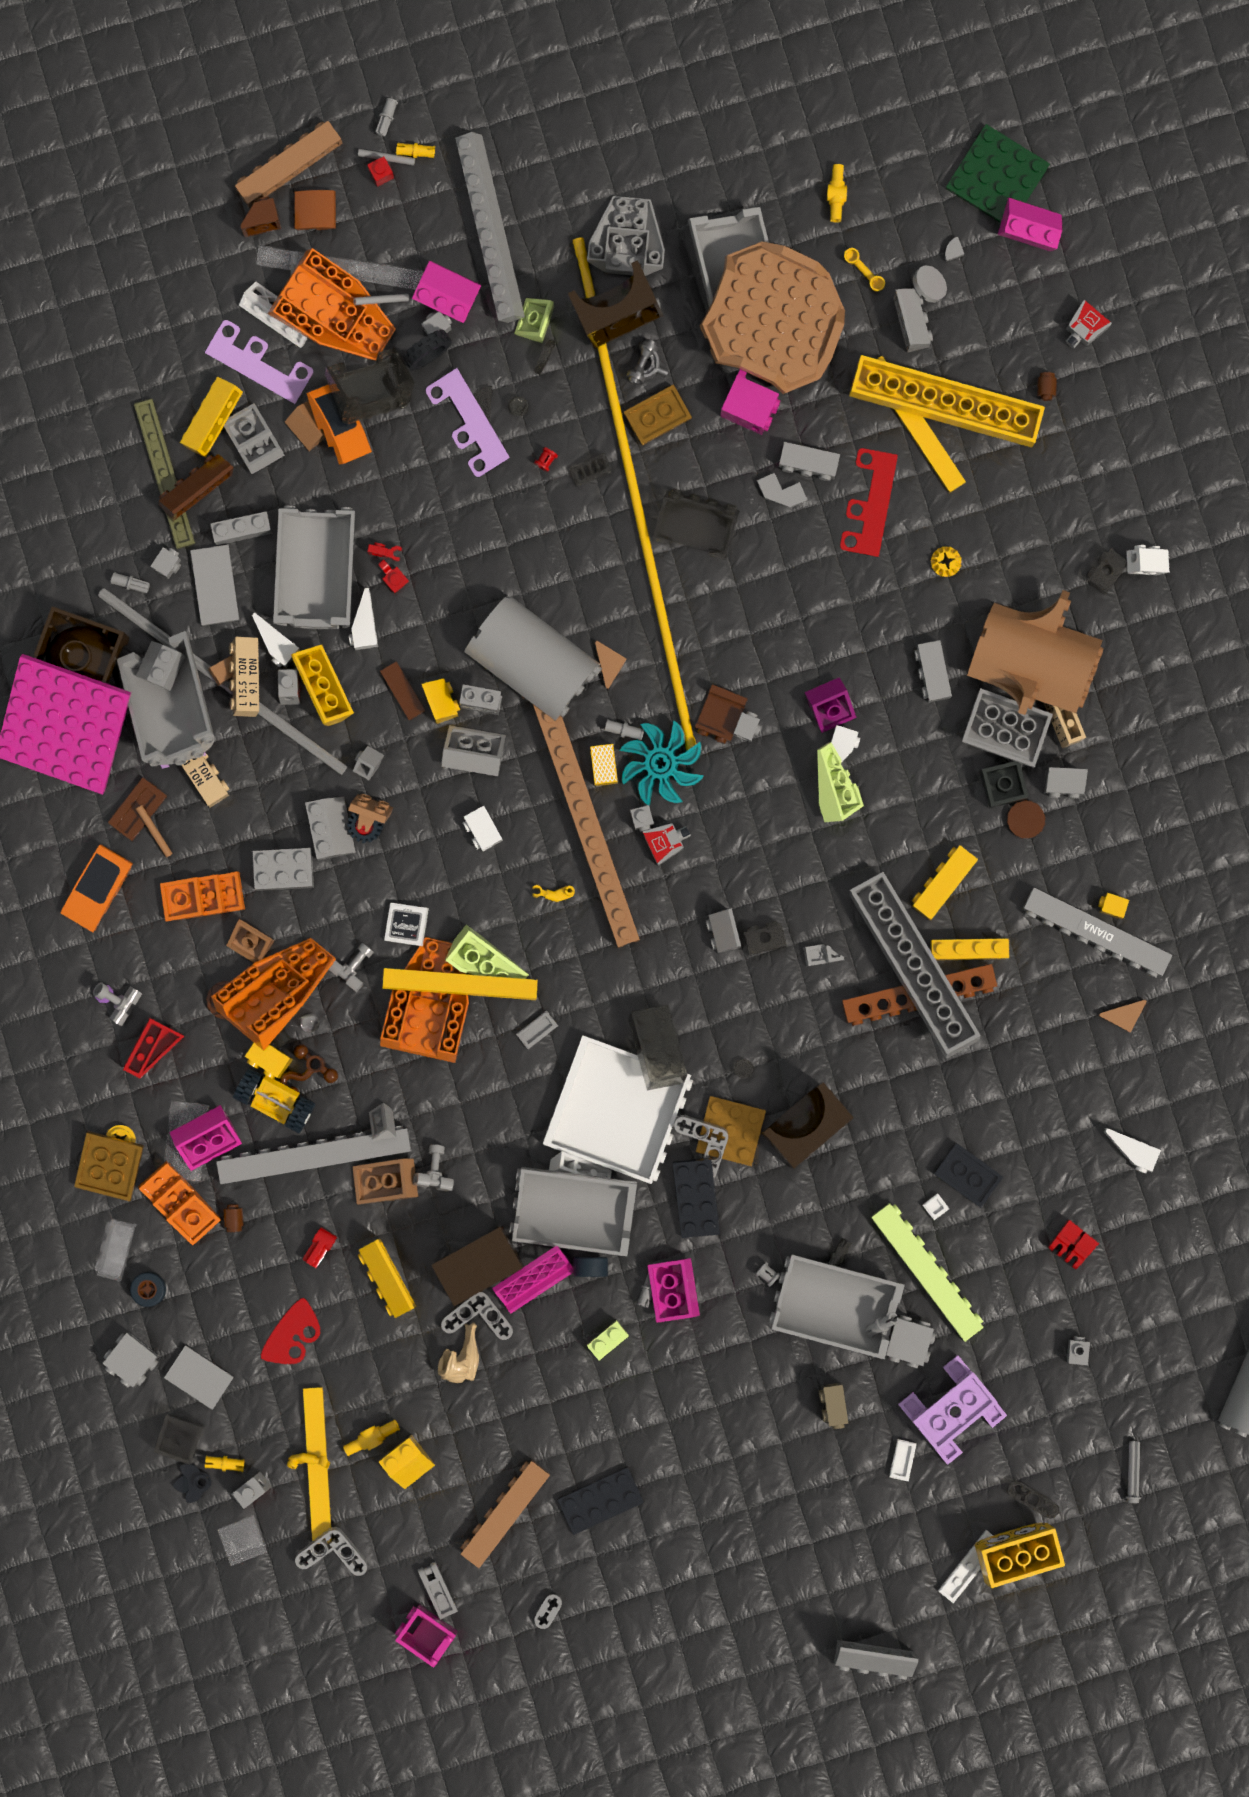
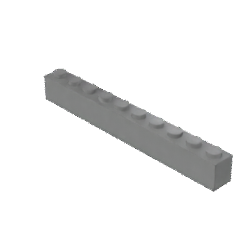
M470 132L455 139L498 321L509 323L524 318L525 315L483 137L481 134Z
M402 1125L395 1127L396 1137L374 1141L372 1135H366L365 1132L354 1134V1138L349 1139L346 1138V1135L335 1137V1141L328 1142L327 1139L316 1140L314 1145H309L308 1142L298 1143L297 1148L291 1149L289 1145L278 1147V1151L271 1152L270 1148L259 1150L257 1155H252L251 1152L240 1153V1157L234 1159L232 1155L223 1156L221 1161H216L220 1184L411 1152L408 1128L404 1129Z

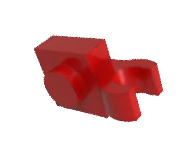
M374 542V545L369 544L367 552L369 555L400 561L399 557L394 556V552L402 551V548L394 546L388 549L385 548L384 544Z
M385 560L378 564L386 574L382 578L394 594L409 583V580L398 567L392 570Z

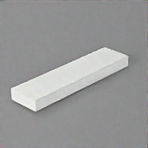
M985 1530L977 1542L993 1535ZM975 1544L938 1589L952 1603L956 1601L981 1569Z

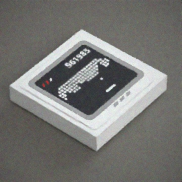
M390 903L384 941L423 946L429 908Z

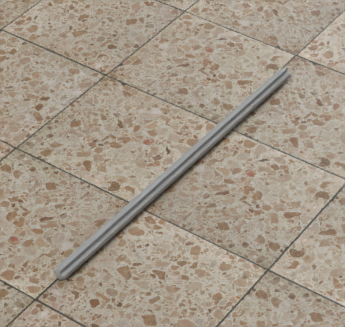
M105 588L99 592V598L163 645L171 647L168 640L169 635ZM193 654L197 670L216 683L208 671L211 666ZM230 680L219 685L233 695V691H230L229 688ZM259 702L258 714L339 774L342 775L346 771L347 766Z

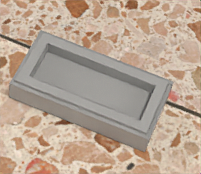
M545 1011L516 1035L526 1048L530 1049L558 1027V1025L549 1013Z

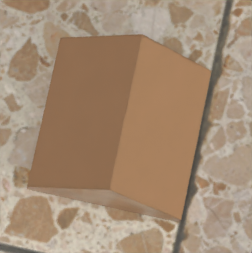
M309 401L297 406L285 421V424L308 451L312 450L326 438L323 429L318 430Z
M239 919L226 946L255 963L264 959L275 940Z

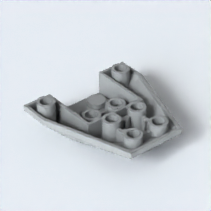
M613 196L589 242L587 262L605 273L632 276L633 268L631 263L637 260L645 276L663 269L665 249L651 199Z

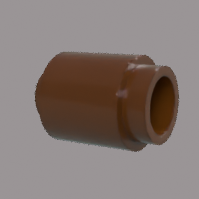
M1042 372L1040 377H1038L1037 396L1041 397L1042 401H1052V398L1056 397L1057 378L1055 373Z
M228 1204L227 1208L223 1209L226 1232L242 1231V1226H244L243 1208L239 1207L238 1204Z

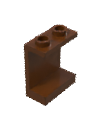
M712 684L695 725V729L698 730L697 733L708 737V735L716 737L715 741L722 744L730 743L746 705L747 698Z

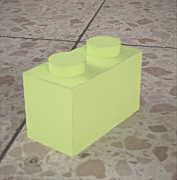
M616 1320L589 1342L587 1347L598 1360H601L625 1340L629 1334Z

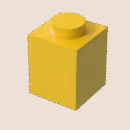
M1106 893L1105 896H1101L1098 907L1101 908L1100 913L1123 919L1129 900Z

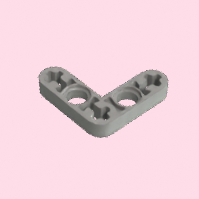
M687 1115L678 1116L674 1122L675 1130L678 1133L708 1142L703 1159L710 1158L708 1152L712 1149H716L719 1152V1157L712 1159V1163H714L712 1164L713 1175L715 1178L728 1141V1131L721 1126ZM682 1120H685L686 1124L689 1126L692 1125V1122L695 1123L693 1126V1132H689L690 1127L684 1126V1128L681 1129L680 1124H678V1122H682ZM703 1125L706 1127L707 1132L704 1135H699L696 1132V1128ZM710 1128L713 1129L712 1133L719 1134V1132H722L725 1138H721L719 1141L717 1140V1136L712 1134L711 1138H708Z
M479 1292L470 1297L447 1315L441 1323L443 1331L453 1333L479 1313L499 1339L507 1340L513 1333L510 1323L484 1292ZM476 1296H484L486 1298L484 1300L485 1305H477L475 1308L478 1311L474 1312L473 1307L468 1302L471 1301L474 1304L477 1301ZM468 1307L471 1315L468 1318H462L460 1315L461 1308ZM490 1310L497 1312L498 1318L496 1321H489L487 1319V1313ZM456 1313L463 1323L459 1324L457 1321L453 1325V1330L451 1328L446 1329V1320L452 1321L455 1319L453 1314ZM501 1318L504 1320L501 1325L504 1328H509L508 1336L504 1334L501 1336L499 1334L501 1331L499 1326L496 1329L493 1327Z
M338 1527L329 1528L301 1549L295 1558L297 1567L307 1569L333 1550L354 1575L361 1576L367 1570V1561ZM331 1534H339L338 1540L332 1539L329 1541L330 1546H328L327 1541L331 1539ZM322 1544L325 1550L323 1552H316L314 1546ZM349 1547L352 1553L349 1556H345L342 1554L341 1549ZM311 1551L312 1555L308 1557L307 1563L305 1561L300 1562L301 1556L305 1558ZM355 1555V1561L358 1564L362 1563V1569L359 1567L355 1569V1562L353 1561Z

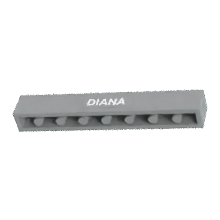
M1032 888L1022 910L1026 911L1025 915L1033 919L1037 916L1043 919V924L1049 927L1055 925L1060 928V932L1068 936L1074 934L1078 936V941L1084 944L1090 942L1095 945L1094 948L1104 953L1106 950L1112 953L1111 957L1119 961L1125 959L1129 961L1128 965L1138 970L1141 967L1147 970L1146 974L1157 978V975L1163 976L1171 960V954L1036 888Z

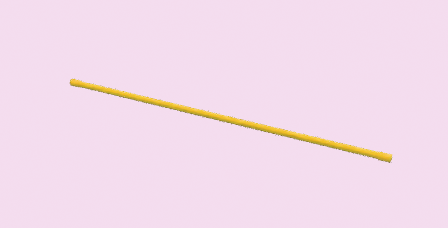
M584 238L573 239V245L579 263L586 298L594 297L595 291L587 262ZM604 344L598 347V353L681 726L685 733L684 744L686 751L696 745V740L693 736L607 345Z

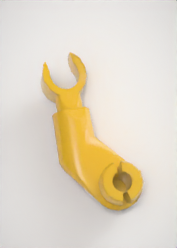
M538 885L532 887L540 891L539 894H532L533 897L543 896L545 899L554 902L571 898L575 893L574 887L570 885L556 891L543 890Z
M307 1453L292 1455L288 1458L289 1461L287 1463V1467L291 1469H296L298 1464L303 1463L319 1464L326 1469L330 1465L325 1456L317 1458V1456Z

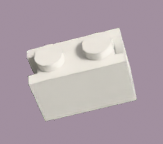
M1146 545L1134 546V550L1127 551L1128 574L1160 575L1169 573L1168 550L1160 549V546H1151L1149 549L1146 548Z
M484 806L464 816L466 821L463 822V825L468 833L472 831L475 837L472 841L477 849L481 848L482 851H485L503 841Z

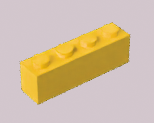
M217 377L211 385L206 398L202 401L198 412L193 417L189 428L183 434L180 443L187 449L206 458L243 391L236 385Z
M959 846L957 849L955 847L951 849L947 855L949 857L946 863L941 862L935 870L937 875L934 879L930 877L923 885L926 887L923 893L918 892L912 899V902H914L912 908L929 921L935 916L978 860L962 846Z
M1009 939L931 940L930 951L936 960L1008 959Z

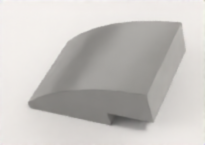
M255 403L230 416L226 421L224 428L251 474L285 456Z

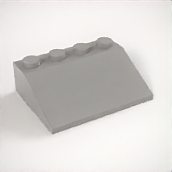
M980 688L962 743L1034 768L1053 714L1032 707V710L1028 709L1026 715L1018 713L1019 708L1015 700Z
M837 1640L834 1664L838 1666L839 1670L849 1671L850 1668H854L859 1673L869 1674V1671H874L878 1676L888 1677V1674L896 1675L895 1678L907 1680V1677H912L918 1664V1657L914 1651Z

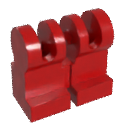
M1068 1219L1051 1241L1048 1248L1053 1251L1058 1244H1061L1062 1246L1056 1254L1060 1257L1063 1253L1067 1252L1069 1245L1073 1244L1074 1248L1067 1252L1064 1261L1068 1263L1073 1256H1076L1077 1259L1071 1266L1076 1270L1099 1243Z

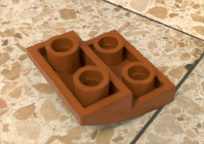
M295 191V229H336V191Z

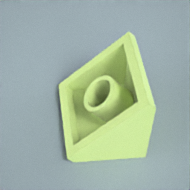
M526 298L523 306L525 317L519 319L514 334L543 343L554 309V302L551 300Z

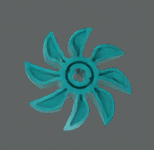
M673 721L671 738L667 748L663 745L665 734L659 727L649 723L640 724L650 737L654 749L650 750L647 744L640 740L629 741L621 747L620 751L644 755L646 758L645 762L632 761L625 767L622 774L623 785L637 774L647 770L648 776L643 778L638 786L640 797L647 805L650 806L652 791L657 778L660 780L659 793L664 799L673 803L683 802L674 790L669 778L673 776L679 785L692 786L702 780L704 775L678 770L679 764L692 765L698 760L701 754V742L685 753L676 756V750L685 743V733L679 723ZM661 758H663V761L666 762V765L662 766V769L658 764V760H661Z

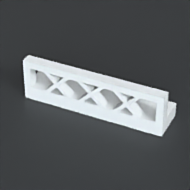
M257 282L251 285L244 292L239 306L302 348L307 340L306 336L267 314L272 307L269 302H275L278 296ZM256 289L262 295H257L253 291Z

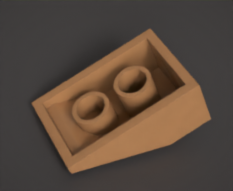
M398 1159L353 1166L357 1205L418 1197L417 1186L413 1185V1176L415 1174L414 1159Z

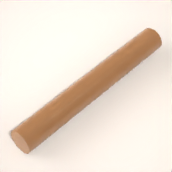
M143 805L137 807L138 814L165 857L167 858L173 853Z

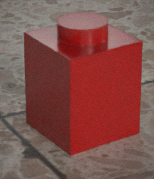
M384 156L367 165L377 187L394 179L393 172Z

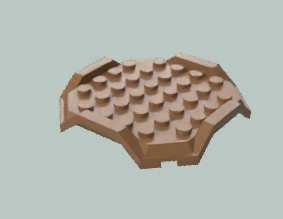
M762 241L725 256L723 274L712 304L702 320L700 328L705 339H708L715 363L746 371L773 384L782 394L815 382L822 377L833 357L844 326L845 309L829 272L819 262L786 246Z

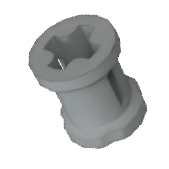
M765 1262L755 1275L763 1278L770 1287L781 1274L779 1272L776 1273Z

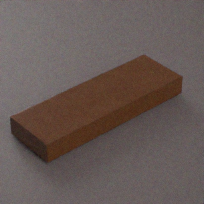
M397 661L380 671L409 721L425 712L424 707Z

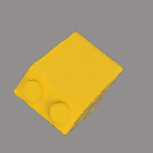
M413 1435L406 1438L379 1461L390 1478L404 1489L435 1466Z

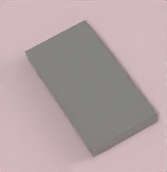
M229 545L191 550L201 625L206 626L240 621Z

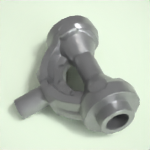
M646 339L640 342L641 357L634 368H630L626 374L629 378L628 381L635 385L644 383V380L652 378L656 373L664 377L668 374L669 370L660 366L661 361L657 352V343L653 340ZM648 358H650L651 365L644 371V366Z

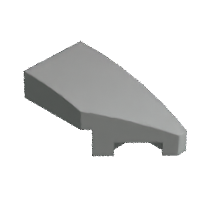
M821 944L803 948L806 967L844 960L842 955L836 953L828 945Z

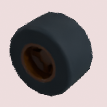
M574 1257L573 1275L575 1277H607L608 1258Z
M141 1273L131 1283V1297L140 1306H155L165 1297V1281L156 1273Z

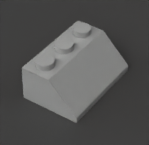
M915 289L896 290L893 299L907 353L929 348L933 337L931 330H927L926 323H928L927 313L922 311L921 305L924 304L922 296Z
M449 725L441 767L498 776L506 735Z
M335 797L306 802L305 805L317 860L356 853L354 841L351 837L352 833L348 832L349 827H347V823L349 822L345 798Z

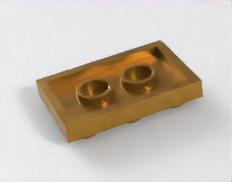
M674 384L624 411V415L642 446L692 419Z

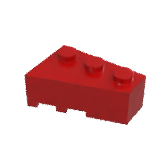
M149 1017L122 1069L141 1078L184 1035Z

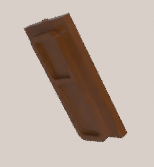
M142 778L108 823L117 829L119 833L133 841L145 826L136 808L143 805L151 818L167 795L145 778Z

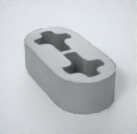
M549 1594L543 1601L534 1618L538 1628L546 1629L551 1625L562 1605L559 1595ZM556 1598L558 1606H553L551 1611L548 1610L550 1605L548 1600ZM545 1612L549 1613L546 1618L548 1623L540 1624L538 1617H543Z

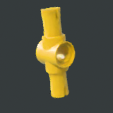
M842 164L833 165L832 181H830L827 188V201L831 208L830 221L834 223L841 222L842 206L847 198V185L843 181L844 165Z
M393 1420L381 1427H375L374 1425L362 1431L358 1439L343 1446L347 1456H350L362 1449H368L369 1451L381 1445L386 1437L400 1430L397 1421Z

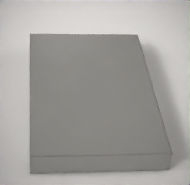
M185 1345L164 1378L213 1410L234 1376Z

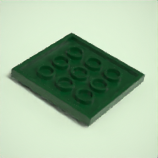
M986 124L945 189L1001 223L1008 198L1026 203L1050 166V163Z

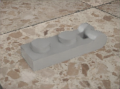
M434 1561L430 1563V1566L418 1569V1573L440 1620L458 1612L437 1563ZM434 1573L436 1578L429 1581L427 1576Z

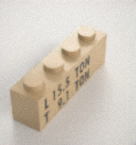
M235 637L233 642L229 644V654H232L233 659L229 664V672L233 673L229 685L230 691H233V698L230 699V710H233V716L256 717L259 713L258 638Z
M1044 703L1047 712L1053 714L1051 722L1062 748L1076 744L1086 738L1077 713Z
M206 753V756L187 760L182 767L207 805L211 808L229 796L227 792L229 787L224 780H219L217 777L219 772L214 764L209 765L206 760L209 756Z

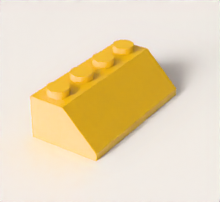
M322 644L291 654L324 725L330 726L342 722L354 714Z
M377 1239L359 1249L360 1254H358L361 1263L363 1265L366 1264L369 1268L367 1274L370 1280L377 1283L379 1288L376 1291L379 1297L386 1300L388 1305L385 1308L390 1316L394 1315L397 1318L414 1309L416 1305L381 1239Z

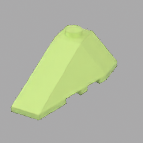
M829 742L817 750L819 806L824 822L843 821L864 805L856 783L852 784L849 779L850 773L848 770H844L841 765L842 760L833 744Z
M465 925L454 939L445 958V961L460 972L472 975L526 979L529 975L468 925Z

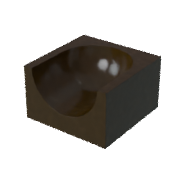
M638 260L631 263L633 275L619 286L607 292L581 299L575 290L568 293L583 328L595 349L664 316Z
M52 606L33 658L108 684L118 656L124 646L128 644L130 638L123 631Z
M822 1082L761 1134L788 1166L794 1169L854 1117L826 1084Z
M500 1226L432 1264V1267L452 1304L456 1306L524 1267V1264L503 1226Z

